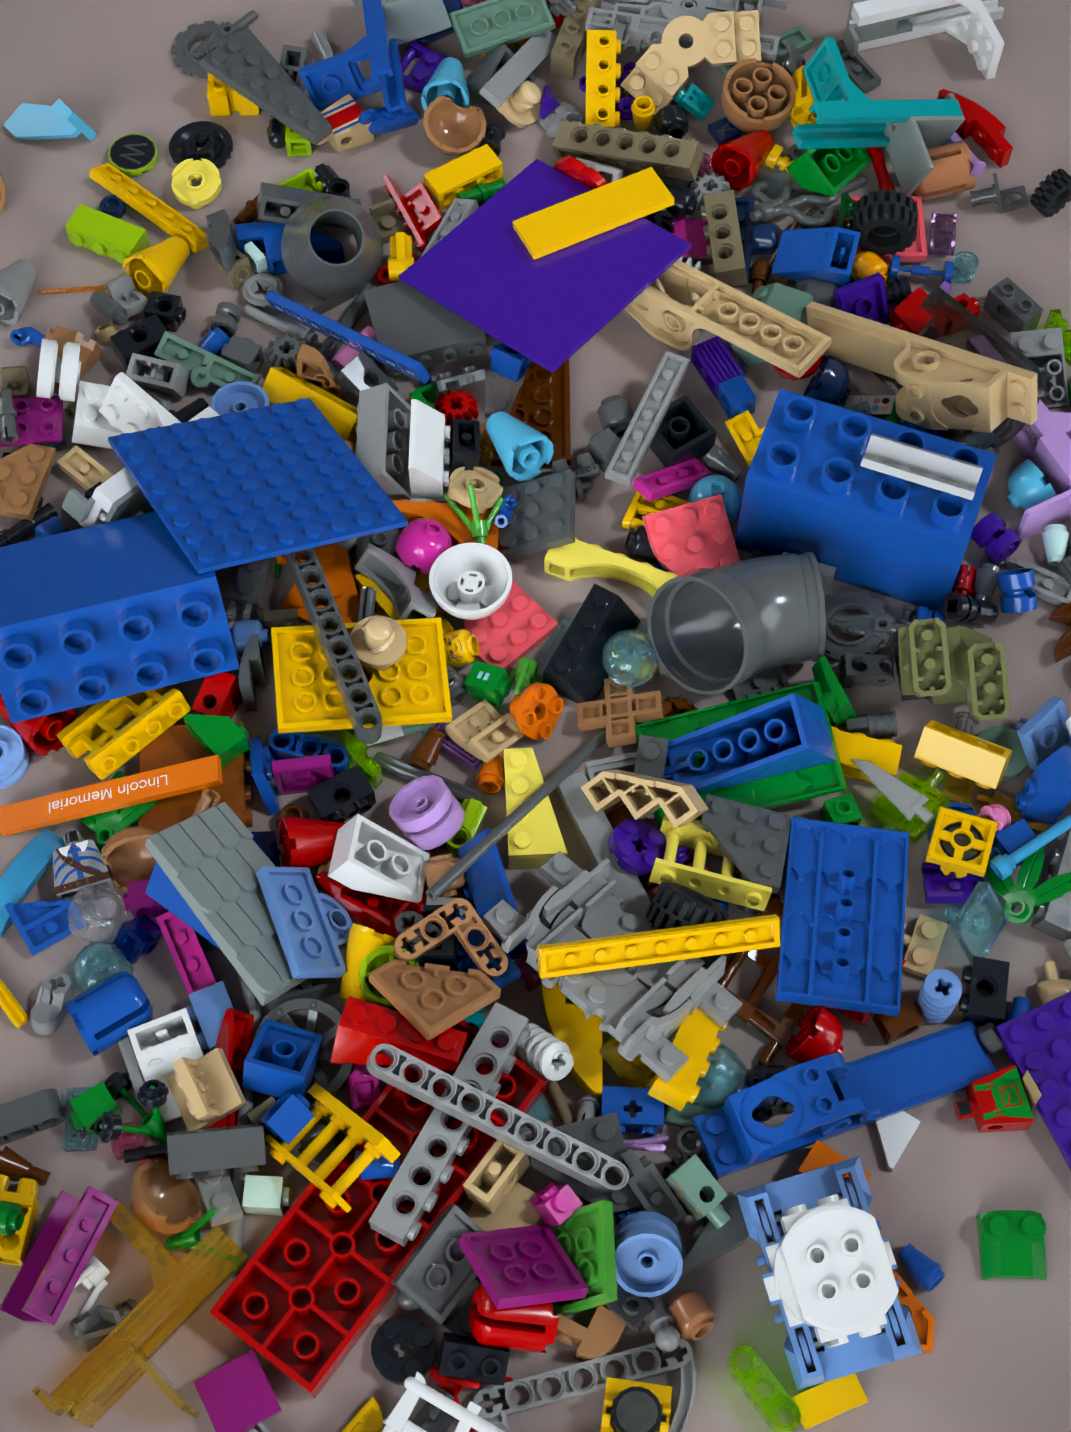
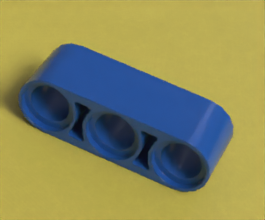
M278 728L269 735L270 748L276 761L310 757L305 756L304 753L311 750L316 752L311 756L330 754L331 761L337 758L343 760L338 764H332L334 776L351 767L348 751L345 746L301 732L278 734ZM281 743H288V744H289L288 746H286V747H284V748H278V747H277V746H278L279 744H281Z

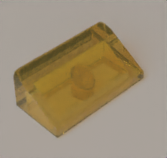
M614 1037L602 1046L599 1053L628 1087H651L656 1073L640 1060L641 1054L632 1061L626 1060L619 1054L618 1047L620 1042Z

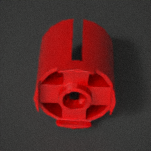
M482 1283L479 1284L472 1297V1302L477 1305L471 1306L469 1312L470 1330L475 1341L487 1347L547 1353L544 1348L546 1344H554L559 1316L553 1315V1302L497 1310Z

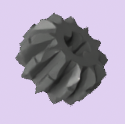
M288 332L285 337L277 335L276 341H269L265 352L269 368L283 367L297 374V356L301 344L308 345L306 341L301 340L298 334L293 337Z

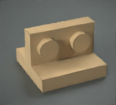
M216 1048L197 1060L182 1057L172 1063L176 1073L167 1077L166 1081L188 1130L208 1128L247 1104L223 1049Z

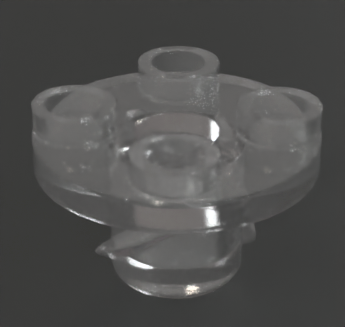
M90 885L82 888L73 896L68 906L69 929L73 934L89 943L104 944L111 942L121 934L127 923V911L123 899L116 891L103 885Z

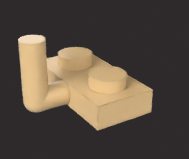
M919 914L912 936L904 933L903 946L908 947L904 957L906 962L902 971L924 979L933 971L948 926L947 923Z

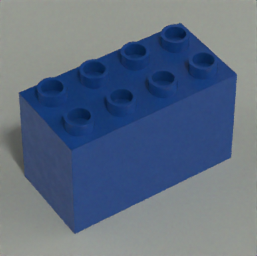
M780 389L746 476L735 539L736 548L752 553L757 546L774 555H781L783 552L790 554L813 552L817 562L836 567L834 580L916 606H925L932 611L942 610L943 600L946 595L951 593L966 552L997 454ZM871 434H877L983 467L973 500L860 466Z
M156 511L0 547V692L11 724L239 669L216 570L198 574Z

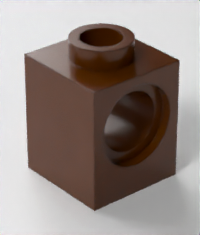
M906 995L900 999L898 1017L881 1013L874 1014L872 1020L886 1045L918 1031L923 1023V1012L919 1004L912 1002L910 996Z

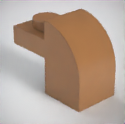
M601 1305L598 1306L588 1328L558 1313L559 1321L555 1338L568 1346H573L574 1343L578 1344L579 1347L575 1358L588 1361L610 1355L617 1347L627 1324L613 1311Z

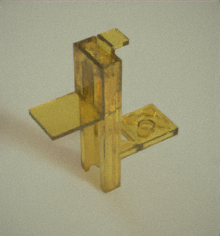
M119 1201L113 1216L110 1218V1222L131 1240L130 1243L142 1255L149 1259L154 1289L50 1395L38 1386L32 1390V1393L49 1412L59 1417L66 1412L72 1419L92 1428L146 1372L180 1410L196 1419L201 1413L150 1358L249 1256L216 1225L180 1262L137 1219L136 1215Z

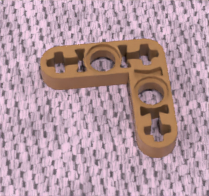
M463 898L449 901L401 933L393 945L395 956L399 960L410 962L452 934H455L477 968L490 979L500 977L508 967L506 954L472 905ZM454 906L457 909H465L466 912L463 914L464 920L456 917L447 925L444 919L453 913ZM429 922L438 923L442 929L441 935L437 938L429 937L425 932V925ZM418 930L420 938L427 945L423 946L422 941H420L413 947V954L409 951L403 953L401 951L403 946L402 940L405 939L407 943L413 941L418 936L414 931ZM477 930L483 934L484 943L481 946H473L469 943L468 933L470 931ZM490 945L492 949L487 953L492 960L497 958L500 960L501 963L498 965L499 971L495 968L489 970L486 966L489 962L488 957L484 953L480 958L477 953L482 952Z

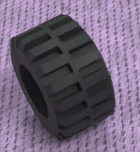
M885 189L878 192L872 191L868 195L860 197V201L855 203V208L853 209L852 231L861 232L858 243L860 249L863 251H873L879 255H894L896 252H903L906 248H910L916 240L917 205L910 196L906 197L905 193H897L896 190L891 189L890 191H885Z
M674 882L660 883L645 913L647 920L658 930L727 921L729 918L724 908L715 901L693 889Z

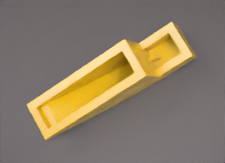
M541 979L542 1003L549 1033L568 1045L574 1060V1065L569 1072L573 1079L587 1094H593L601 1102L602 1031L598 1029L602 1023V1018L598 1015H592L586 1020L584 1011L576 1004H566V996L560 991V984L557 983L555 987L547 988L542 984Z

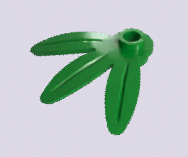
M116 772L111 780L124 777L123 772ZM159 800L126 807L121 811L118 809L80 818V820L87 827L96 831L94 841L96 846L102 850L113 834L134 824L150 811ZM109 833V838L105 841L106 835Z
M1043 847L1024 860L1018 873L1016 886L1011 876L1003 881L996 876L989 864V861L994 857H989L986 868L988 880L996 892L1007 901L1004 906V914L1014 924L1027 923L1033 917L1034 907L1051 902L1071 891V872L1053 877L1035 888L1044 864L1045 852ZM1021 904L1022 910L1014 913L1015 907Z

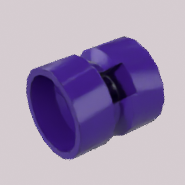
M992 512L982 518L974 526L970 537L980 548L985 547V554L995 564L1003 562L1008 556L1010 557L1022 542V539L1011 528L1006 529V522L996 512Z

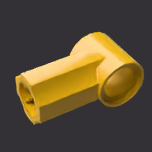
M396 232L395 235L390 237V258H388L390 282L401 281L399 280V275L414 263L411 236L405 234V232Z

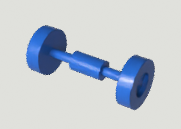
M892 255L888 280H896L898 271L911 272V275L942 276L941 284L944 281L951 284L954 262L945 261L943 271L930 270L931 267L899 266L900 255Z

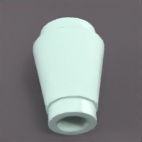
M1050 524L1044 527V532L1041 536L1047 565L1058 566L1065 557L1069 532L1066 531V526L1062 524Z

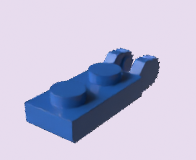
M407 104V107L388 113L386 106L374 110L370 108L360 114L358 121L362 125L370 124L368 131L375 135L416 125L420 116Z

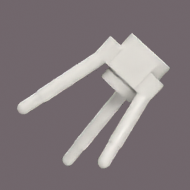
M93 1255L90 1256L74 1287L76 1288L80 1283L88 1290L92 1286L95 1287L80 1315H86L90 1311L100 1292L108 1285L105 1278L110 1272Z

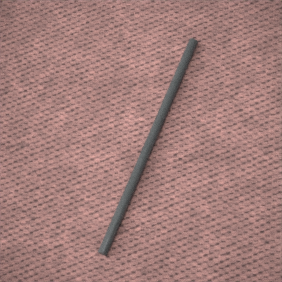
M603 728L426 891L427 897L435 900L598 750L606 742V728Z

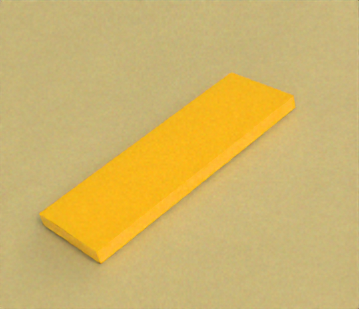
M649 167L512 221L513 228L532 258L536 260L674 205V197L654 169Z

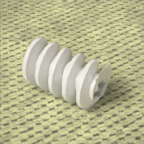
M529 1023L528 1030L531 1031V1035L523 1048H517L514 1054L515 1057L549 1080L557 1081L566 1077L574 1065L573 1056L568 1045L538 1025Z

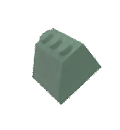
M779 283L762 285L753 293L754 299L801 323L807 313L806 306L814 298L809 293ZM732 343L730 344L748 366L765 362V360Z

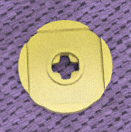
M193 158L186 159L179 163L172 173L171 186L175 197L184 205L196 210L214 201L222 191L221 177L217 167L209 160L202 158V161H193ZM193 179L197 181L202 179L199 186H192L191 181Z

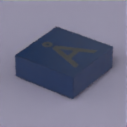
M727 117L708 124V132L719 146L741 137L742 132L740 129L731 124Z

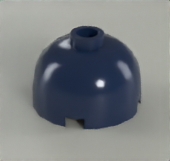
M828 356L819 366L820 370L816 376L813 375L803 396L836 405L838 402L843 404L851 393V390L848 389L850 375L843 364Z

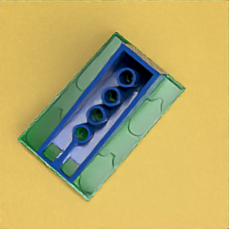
M817 681L636 725L638 740L640 735L670 739L664 779L693 785L703 801H705L706 795L709 794L769 810L848 790L827 709L823 702L820 683ZM662 808L656 811L659 829L664 816ZM701 814L699 817H697L695 820L701 821V816H702V814Z

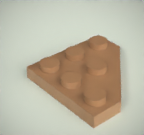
M28 444L0 459L1 516L32 521L57 457L55 448Z
M393 959L369 974V982L428 1041L499 999L501 989L481 970L468 969V973L451 971L450 966L425 963V967L406 965L404 960Z

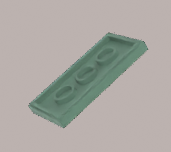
M487 0L449 13L453 30L465 59L493 50L503 44L508 45L555 29V22L546 0Z

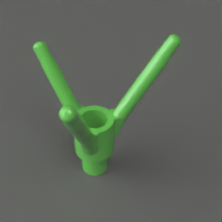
M469 483L468 491L474 521H470L455 501L449 499L448 493H445L443 497L472 534V539H475V543L487 545L488 531H490L492 522L504 499L499 497L487 520H480L473 484Z

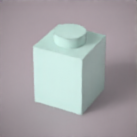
M245 1175L242 1208L246 1214L283 1216L284 1206H290L291 1187H286L287 1184L284 1177Z

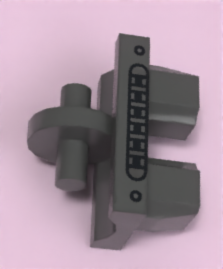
M590 452L576 456L579 469L573 470V472L575 473V493L578 499L584 498L583 490L592 488L591 481L582 483L580 481L597 477L600 473L599 465H595ZM566 459L552 462V474L568 469Z

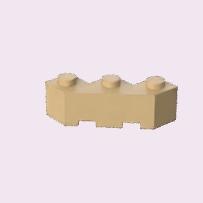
M616 769L602 771L580 787L596 812L609 810L622 800L634 819L638 820L647 818L659 808H662L674 828L686 826L708 810V807L691 784Z

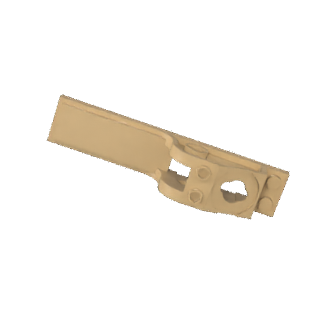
M677 260L623 309L641 324L640 326L652 337L675 349L688 350L699 339L700 329H705L797 378H800L831 346V337L680 260Z
M813 301L806 306L808 326L831 337V346L822 355L831 356L834 359L893 378L903 386L895 396L897 415L905 421L934 430L963 429L972 430V432L991 433L1007 417L1032 425L1037 420V373Z

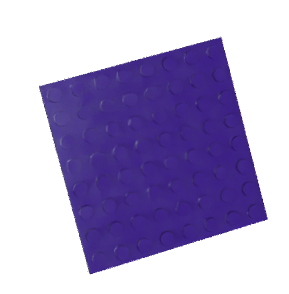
M536 159L401 273L399 280L553 373L691 248V244L642 217L534 260L514 230L512 221L593 190Z

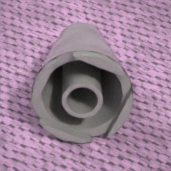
M19 259L0 271V327H6L11 324L14 326L20 320L37 278V271L29 261Z

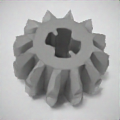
M704 172L701 177L696 176L695 181L689 186V189L694 192V200L697 201L695 211L701 210L700 206H705L704 195L730 190L729 182H725L724 176L716 177L715 172L712 175H707Z

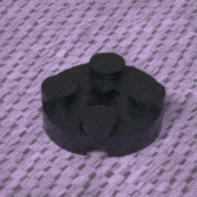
M399 1316L387 1319L377 1330L372 1340L371 1355L374 1366L384 1379L394 1384L404 1385L405 1379L407 1377L415 1378L417 1371L425 1376L432 1369L436 1359L437 1351L432 1331L421 1320L414 1317ZM403 1342H409V1348L413 1349L412 1354H406L404 1359L398 1358L399 1353L395 1351V1347L402 1345Z

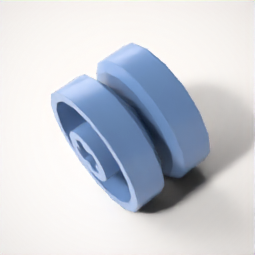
M237 381L226 384L218 389L212 397L210 406L219 415H223L225 413L246 411L251 408L270 406L266 391L259 385L251 382Z
M650 1211L630 1214L620 1221L614 1230L617 1283L625 1291L638 1297H655L665 1294L677 1284L682 1275V1243L677 1226L668 1217Z

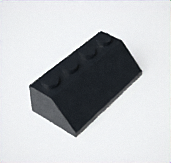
M594 583L544 669L541 683L552 686L557 694L575 703L597 700L604 687V679L609 678L615 668L614 659L620 650H625L640 624V619L619 595Z

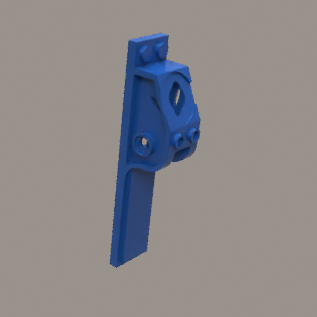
M972 1020L852 1062L845 1063L842 1054L834 1053L790 1067L769 1079L728 1096L722 1108L696 1116L692 1122L714 1175L718 1179L813 1145L817 1140L820 1142L902 1111H907L967 1089L973 1081L997 1071L981 1043ZM790 1102L794 1107L793 1114L787 1117L781 1126L775 1128L766 1127L761 1122L755 1121L752 1117L753 1111L772 1104L776 1106Z

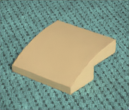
M486 699L453 720L444 729V732L460 747L486 763L524 737L511 715L507 713L501 716Z
M516 1183L493 1215L475 1202H473L466 1214L484 1231L539 1225L542 1220L528 1202L537 1193L519 1183Z

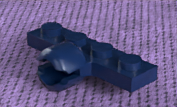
M755 197L735 198L747 279L748 283H750L752 256L755 254H773L778 247L777 226L773 223L755 224L751 221L749 214L754 211L756 205Z

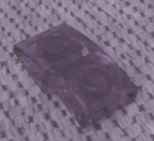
M932 213L929 255H935L939 258L954 256L957 214Z

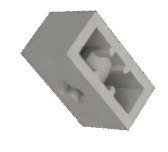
M132 353L126 375L143 389L184 398L191 373L181 364Z

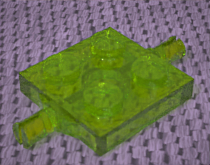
M935 769L928 779L924 780L915 778L904 771L897 778L929 798L924 807L935 816L928 824L917 815L911 821L906 819L884 794L868 809L869 816L883 824L881 829L909 832V841L916 844L935 824L940 806L944 808L951 806V798L942 794L936 788L942 779L945 778L944 773Z

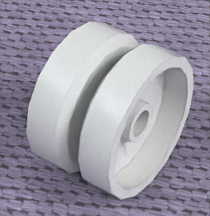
M42 338L36 397L50 399L53 396L54 384L60 383V399L75 401L76 385H79L81 370L79 343L66 342L63 347V356L59 358L57 357V341Z

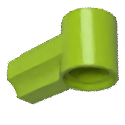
M473 798L464 799L461 805L465 811L462 826L446 842L447 852L452 853L453 857L458 858L457 849L464 845H455L452 843L453 840L461 838L467 843L474 838L488 811L487 806Z

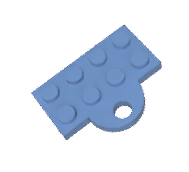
M262 866L256 872V876L293 979L341 978L347 972L339 948L348 942L349 929L352 926L351 918L346 909L333 897L318 893L308 867ZM332 918H334L340 926H338Z

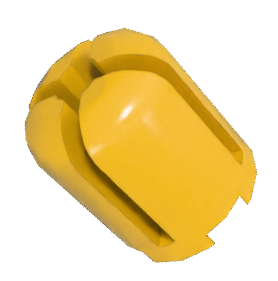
M805 65L796 69L792 75L796 86L795 103L791 111V123L794 128L798 124H816L817 114L811 113L809 110L814 103V99L803 72Z

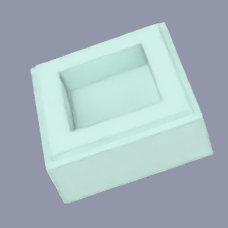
M252 241L245 244L244 252L249 259L252 269L257 274L268 273L264 254Z

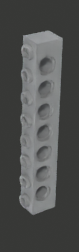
M495 1002L453 1077L496 1098L501 1087L498 1083L503 1073L507 1075L510 1073L516 1061L513 1055L518 1047L523 1048L531 1035V1031L528 1030L529 1019ZM496 1038H504L508 1041V1044L503 1048H496L492 1045V1042ZM482 1064H488L493 1068V1071L487 1075L479 1074L476 1070ZM447 1089L444 1090L441 1097L447 1096ZM461 1101L462 1107L466 1111H475L474 1101ZM437 1108L433 1109L369 1220L371 1229L405 1247L409 1239L414 1241L422 1227V1223L419 1222L425 1211L430 1212L438 1199V1195L435 1193L439 1185L448 1182L454 1171V1167L451 1164L457 1155L462 1156L470 1142L467 1136L472 1126L463 1122L458 1129L447 1128L445 1123L454 1117ZM436 1145H442L447 1151L441 1157H433L429 1153L430 1149ZM419 1173H427L431 1177L430 1181L425 1185H417L413 1182V1179ZM403 1201H411L415 1205L414 1209L408 1214H402L397 1210L398 1205Z

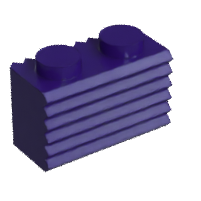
M719 336L712 337L710 340L708 339L706 342L703 341L692 347L691 363L696 367V371L701 375V378L715 398H717L719 383L741 374L743 377L746 375L742 362H737L734 359L729 343H724Z

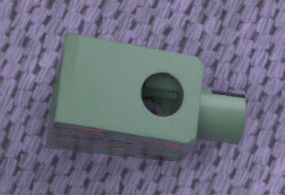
M696 1154L685 1160L664 1179L679 1203L695 1220L706 1216L719 1229L732 1218L720 1203L727 1196L726 1192ZM700 1192L705 1195L706 1202L701 1200Z

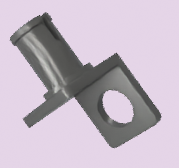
M996 173L993 174L994 184H992V187L970 191L973 207L995 202L999 206L1000 213L1028 207L1025 186L1022 185L1000 191ZM1012 194H1019L1021 196V200L1017 203L1011 204L1007 202V198Z

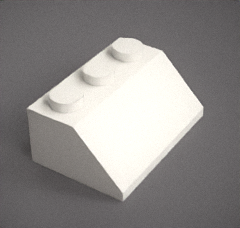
M411 399L408 465L411 497L444 498V487H448L449 471H445V464H450V448H445V443L451 441V426H446L444 414L417 399Z

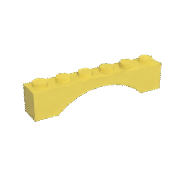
M576 537L575 543L549 549L544 558V572L561 579L573 581L592 577L613 578L639 587L652 597L665 582L678 576L673 572H665L654 568L649 563H640L629 559L624 554L604 550L597 544L582 542Z

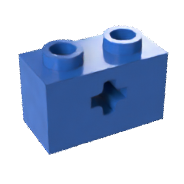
M602 1086L601 1116L617 1112L622 1135H625L626 1132H638V1135L641 1137H655L657 1133L662 1134L664 1103L647 1094L650 1088ZM629 1108L635 1109L636 1117H630Z

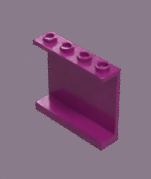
M91 1186L86 1188L81 1199L62 1190L4 1297L0 1310L27 1324L55 1326L119 1201Z

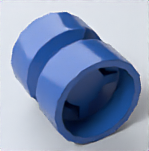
M1019 568L997 573L999 589L1004 591V594L1000 596L1001 611L1003 613H1021L1038 608L1037 595L1032 590V587L1035 585L1034 569Z

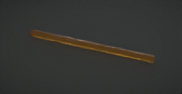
M108 285L40 289L39 295L109 289Z

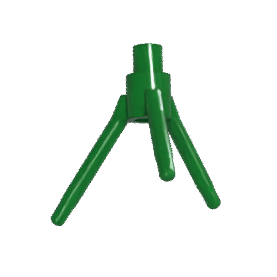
M212 1208L187 1230L166 1238L168 1250L177 1248L184 1250L189 1248L190 1251L202 1252L225 1261H232L238 1265H241L243 1262L241 1258L201 1244L200 1229L208 1224L209 1220L217 1213L216 1208Z

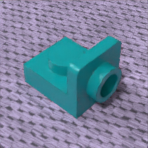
M693 83L686 90L682 88L674 98V101H676L675 105L684 108L700 122L706 117L715 102Z

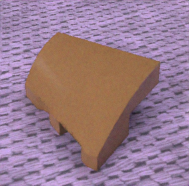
M301 344L297 356V377L303 378L347 402L344 392L323 355L315 348Z

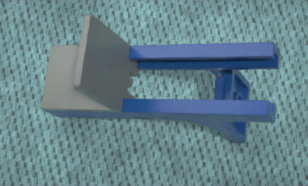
M353 0L355 7L363 6L367 36L344 53L300 67L299 75L318 111L325 110L347 94H350L355 100L382 90L384 104L388 113L405 108L407 104L398 45L451 28L452 23L443 0ZM369 58L372 77L364 79L357 62Z

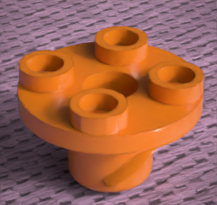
M534 683L528 686L522 694H517L510 702L509 711L522 735L535 740L548 739L551 737L558 721L559 713L563 710L564 702L562 698L558 697L556 690L552 686L545 683Z

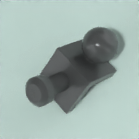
M130 1298L122 1303V1308L119 1310L98 1305L86 1315L76 1316L70 1322L69 1332L74 1339L81 1341L85 1352L91 1351L107 1338L124 1342L128 1339V1335L123 1322L129 1318L134 1319L140 1314V1306L137 1301Z

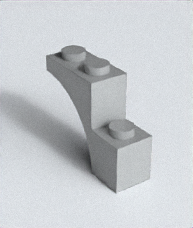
M368 543L355 563L354 568L371 579L388 596L395 608L397 620L434 618L437 608L436 600L432 595L414 586L417 569L408 567L403 561Z

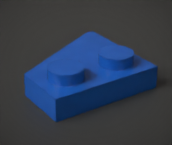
M260 736L251 738L249 743L253 779L269 815L279 813L280 806L271 762L274 761L269 745L264 746Z
M72 900L8 903L4 905L32 956L86 927Z

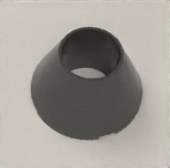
M325 196L306 202L291 215L283 230L281 254L288 274L297 285L313 296L329 299L354 286V295H356L366 283L372 282L381 266L383 241L375 220L363 207L349 199ZM322 224H340L346 227L355 237L357 255L350 261L342 264L326 262L314 252L310 242V234Z

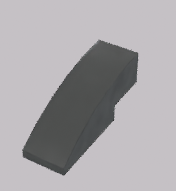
M223 209L206 216L209 228L204 229L210 252L225 273H228L232 270L235 263L237 245L229 217Z

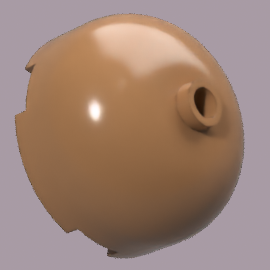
M756 58L741 61L728 71L721 91L723 112L731 124L744 132L752 133L758 130L772 132L783 125L791 114L796 92L794 80L782 66L775 62L772 65L765 62H756Z

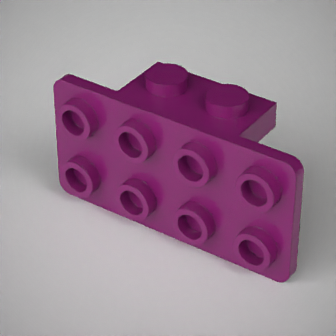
M59 395L52 396L50 399L42 397L13 398L14 409L18 414L16 427L19 439L14 443L13 437H11V444L1 442L0 432V447L59 443L63 440V400L60 399Z

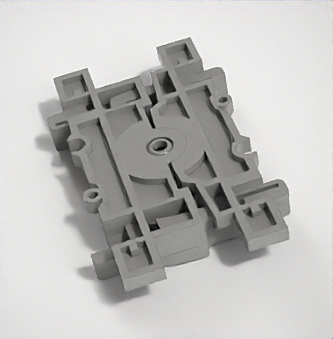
M617 0L614 10L590 7L585 23V31L617 30L616 39H621V55H617V58L622 59L628 45L636 46V53H640L643 40L647 44H650L653 38L662 40L664 29L677 17L693 16L703 21L709 13L758 10L760 23L763 6L786 9L788 0ZM760 34L761 59L776 61L780 41L779 36ZM684 37L680 41L681 47L690 48L693 44V39L690 37Z
M560 851L541 866L538 874L553 886L540 898L535 907L527 913L526 918L503 899L482 918L488 930L502 941L501 948L506 953H509L524 938L528 939L529 941L526 943L528 949L526 962L537 972L538 945L654 930L638 916L637 909H634L631 913H625L620 909L624 898H616L612 895L617 881L615 879L610 882L607 881L611 863L608 858L588 872L586 869L583 871ZM724 954L707 970L702 967L705 964L702 959L692 958L542 979V984L547 988H553L557 983L560 984V991L584 1011L586 1020L592 1015L601 1017L603 1022L598 1030L607 1031L620 1042L618 1052L626 1060L632 1061L641 1054L640 1060L667 1083L686 1065L689 1059L688 1056L667 1039L685 1022L688 1014L691 1016L699 1008L720 1027H723L743 1005L741 1001L717 982L725 973L727 957Z

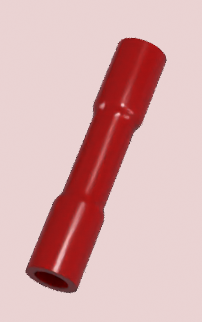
M866 147L867 153L872 159L871 163L878 180L879 190H895L885 164L882 147Z

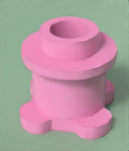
M1001 804L984 806L978 815H974L998 822L996 832L1007 828L1011 824L1010 813Z

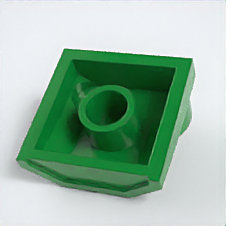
M825 655L820 657L812 667L814 680L820 683L822 698L827 709L830 724L834 723L836 727L844 726L847 719H854L857 716Z
M994 1210L976 1215L982 1280L991 1278L1047 1279L1044 1242L1046 1223L1042 1213L1031 1210Z

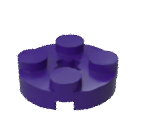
M626 818L609 835L608 849L610 854L614 852L618 859L616 863L621 869L635 876H646L649 872H652L656 858L664 859L665 846L663 842L665 837L658 829H653L649 825L633 818ZM633 844L638 845V846L640 847L641 851H640V852L636 851V846L633 845Z

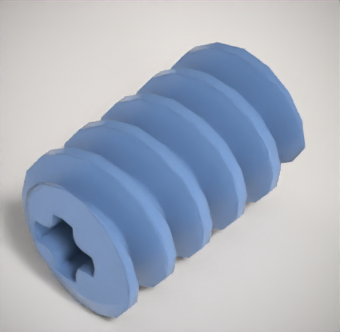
M935 969L927 975L914 1001L919 1004L923 1012L924 1022L939 1024L949 1018L961 998V982L957 975L946 969Z

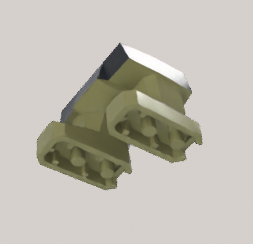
M939 618L914 619L907 626L897 629L893 641L902 701L927 699L932 704L968 702L969 713L975 721L1005 719L1011 712L1005 648L999 642H992V638L960 625L946 627V624Z

